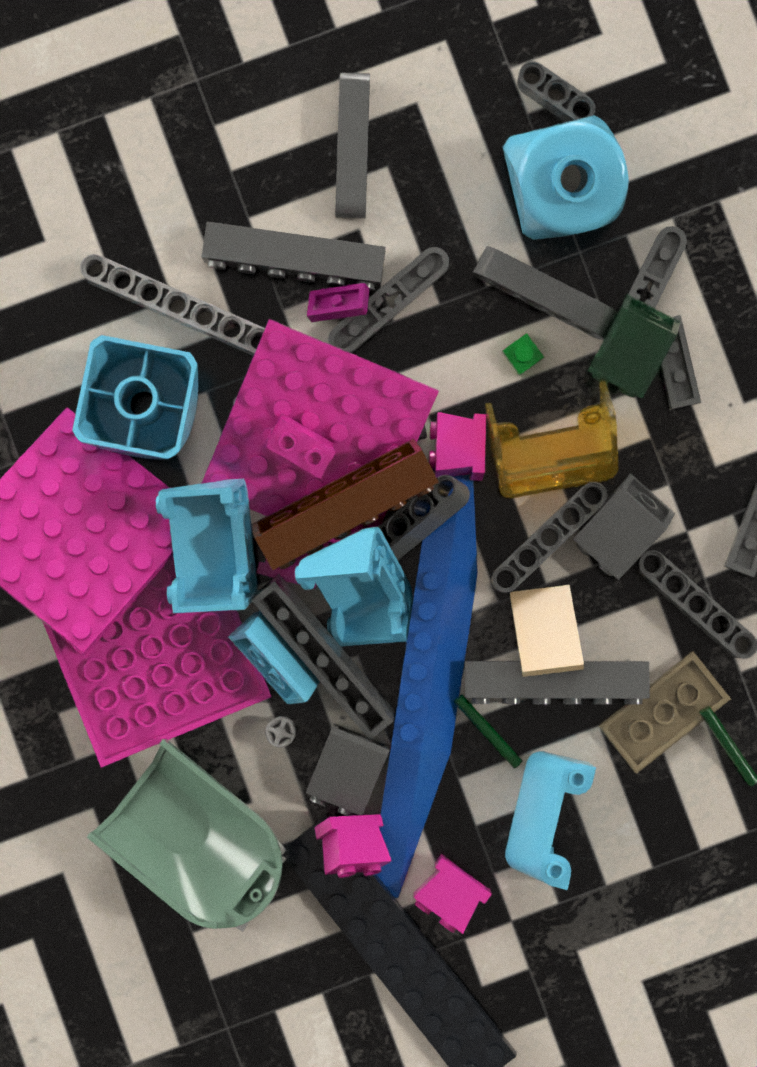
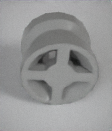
M279 716L268 723L265 735L271 745L282 748L292 743L296 737L297 730L290 718Z

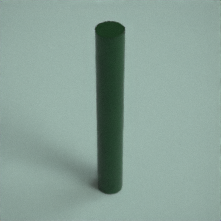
M463 694L454 700V704L514 769L523 762Z
M711 707L703 708L699 713L749 786L755 785L757 783V776Z

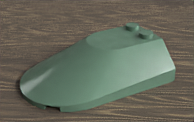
M162 739L150 766L115 811L94 831L90 832L87 838L190 922L211 929L231 928L245 924L265 910L279 887L282 875V855L278 840L271 827L261 816L170 741Z

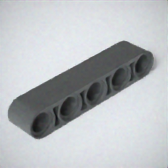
M340 73L336 218L366 219L370 73Z
M490 246L485 247L473 271V275L480 280L600 340L604 339L617 314L608 305Z
M441 475L437 478L439 483L433 485L434 489L431 492L420 497L414 496L378 526L397 560L402 558L467 504L470 498V491L465 484L450 475ZM453 488L451 495L448 496L449 491ZM430 507L429 512L425 515L426 510Z
M589 482L581 487L494 570L491 575L493 588L501 593H508L516 589L604 505L607 500V490L598 482ZM593 488L598 491L600 499L597 504H589L585 500L584 495L587 489ZM566 509H573L578 514V521L575 525H568L564 522L563 512ZM544 530H552L556 534L557 539L553 546H546L542 543L541 533ZM528 550L534 554L535 561L531 567H524L520 564L519 554L521 551ZM501 571H508L513 576V583L508 588H502L497 583V575Z
M655 550L646 551L636 561L635 567L637 572L729 655L734 658L747 659L756 653L757 639L662 553ZM647 556H653L658 562V568L653 573L646 571L643 563ZM670 576H675L680 580V589L676 593H672L667 589L666 581ZM694 596H698L703 602V608L698 613L692 612L689 607V601ZM717 616L722 617L726 624L724 631L721 633H716L712 628V621ZM742 636L747 640L748 648L744 653L740 654L735 649V641Z

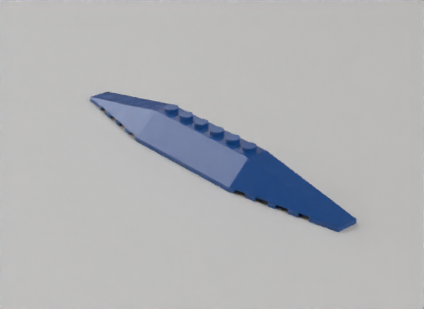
M470 474L452 476L468 487L470 498L467 504L422 540L380 813L383 826L379 829L392 861L381 867L382 871L376 875L395 898H398L452 748L458 708L454 704V700L460 695L478 575L473 480H470ZM453 488L449 491L448 496L451 495Z

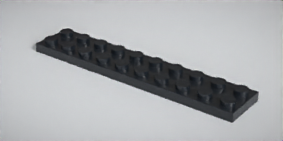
M328 813L286 845V851L282 856L286 858V861L449 1067H503L517 1056V1052L376 874L364 876L363 872H356L354 875L339 878L337 874L325 875L322 839H317L314 827L331 817Z

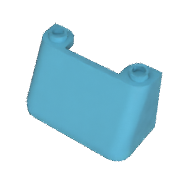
M230 479L167 488L159 491V495L156 497V510L158 514H162L164 520L169 519L176 578L172 581V585L167 587V600L169 604H172L173 613L245 610L251 604L253 596L258 591L248 490L245 480Z
M379 527L364 528L303 558L299 566H296V582L304 590L313 589L316 583L331 607L332 613L331 617L327 620V630L340 646L407 642L413 603L412 588Z
M537 751L529 756L505 850V858L511 868L550 886L568 889L571 867L564 857L554 854V848L552 847L564 793L576 795L586 793L593 783L595 766L586 761L545 751Z

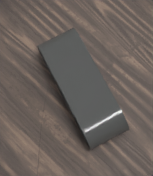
M529 61L521 67L517 79L519 90L564 122L581 119L573 113V109L577 106L584 107L587 110V117L594 115L595 104L590 97L536 61ZM533 73L538 76L539 81L535 84H529L524 80L523 76ZM559 90L564 98L560 101H554L549 97L548 92Z

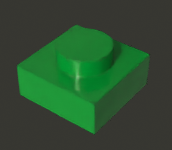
M527 333L502 350L503 355L519 376L544 359L543 354Z

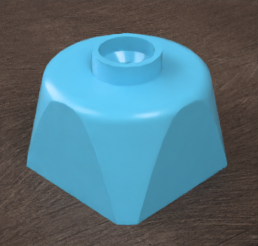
M593 115L510 136L503 147L522 233L527 237L535 240L591 231L611 223L621 213L628 192L629 177L627 165L617 139L607 124L600 118ZM570 165H576L581 175L580 184L573 192L563 188L560 177L562 171Z
M104 335L97 337L90 342L72 429L76 438L82 443L133 457L158 460L173 457L182 449L194 424L198 403V367L196 360L190 352ZM140 392L151 393L153 400L149 409L142 414L135 415L131 410L132 398Z

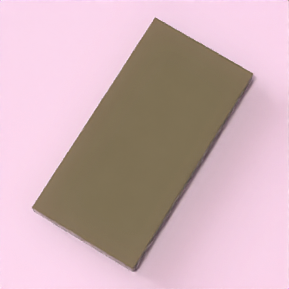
M691 651L650 684V699H643V704H624L601 722L598 727L637 774L703 722L704 719L699 713L703 708L710 706L713 712H715L731 700V698L694 651Z

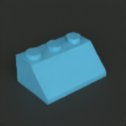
M261 611L254 612L228 636L287 704L303 703L311 697L320 681Z

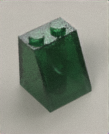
M626 294L590 363L588 371L593 373L592 377L599 382L605 384L611 382L617 385L620 392L629 397L635 398V396L643 398L677 336L680 321Z

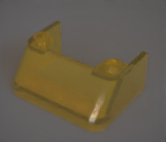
M605 381L599 382L600 404L588 406L581 410L577 417V426L520 436L515 424L510 422L496 423L492 404H485L488 433L500 492L504 497L517 498L586 485L589 482H602L613 478L617 474L616 412Z

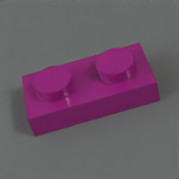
M366 283L310 291L307 317L313 323L367 315L370 289Z

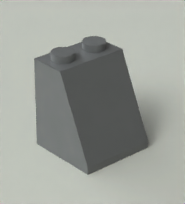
M630 473L606 500L604 505L578 531L573 540L583 554L591 555L599 562V567L604 573L609 576H615L619 580L666 531L675 512Z
M334 723L306 791V794L311 795L310 801L325 807L328 803L339 807L338 812L345 816L363 815L390 751V746L374 739L369 740L364 735Z

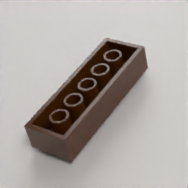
M413 438L252 524L254 537L272 570L278 567L281 570L286 569L297 561V557L305 553L311 555L324 547L323 544L333 538L335 540L343 539L352 532V528L361 523L363 526L373 523L379 518L378 514L388 509L395 511L406 504V500L416 494L418 497L428 494L434 489L433 485L439 482L425 454Z

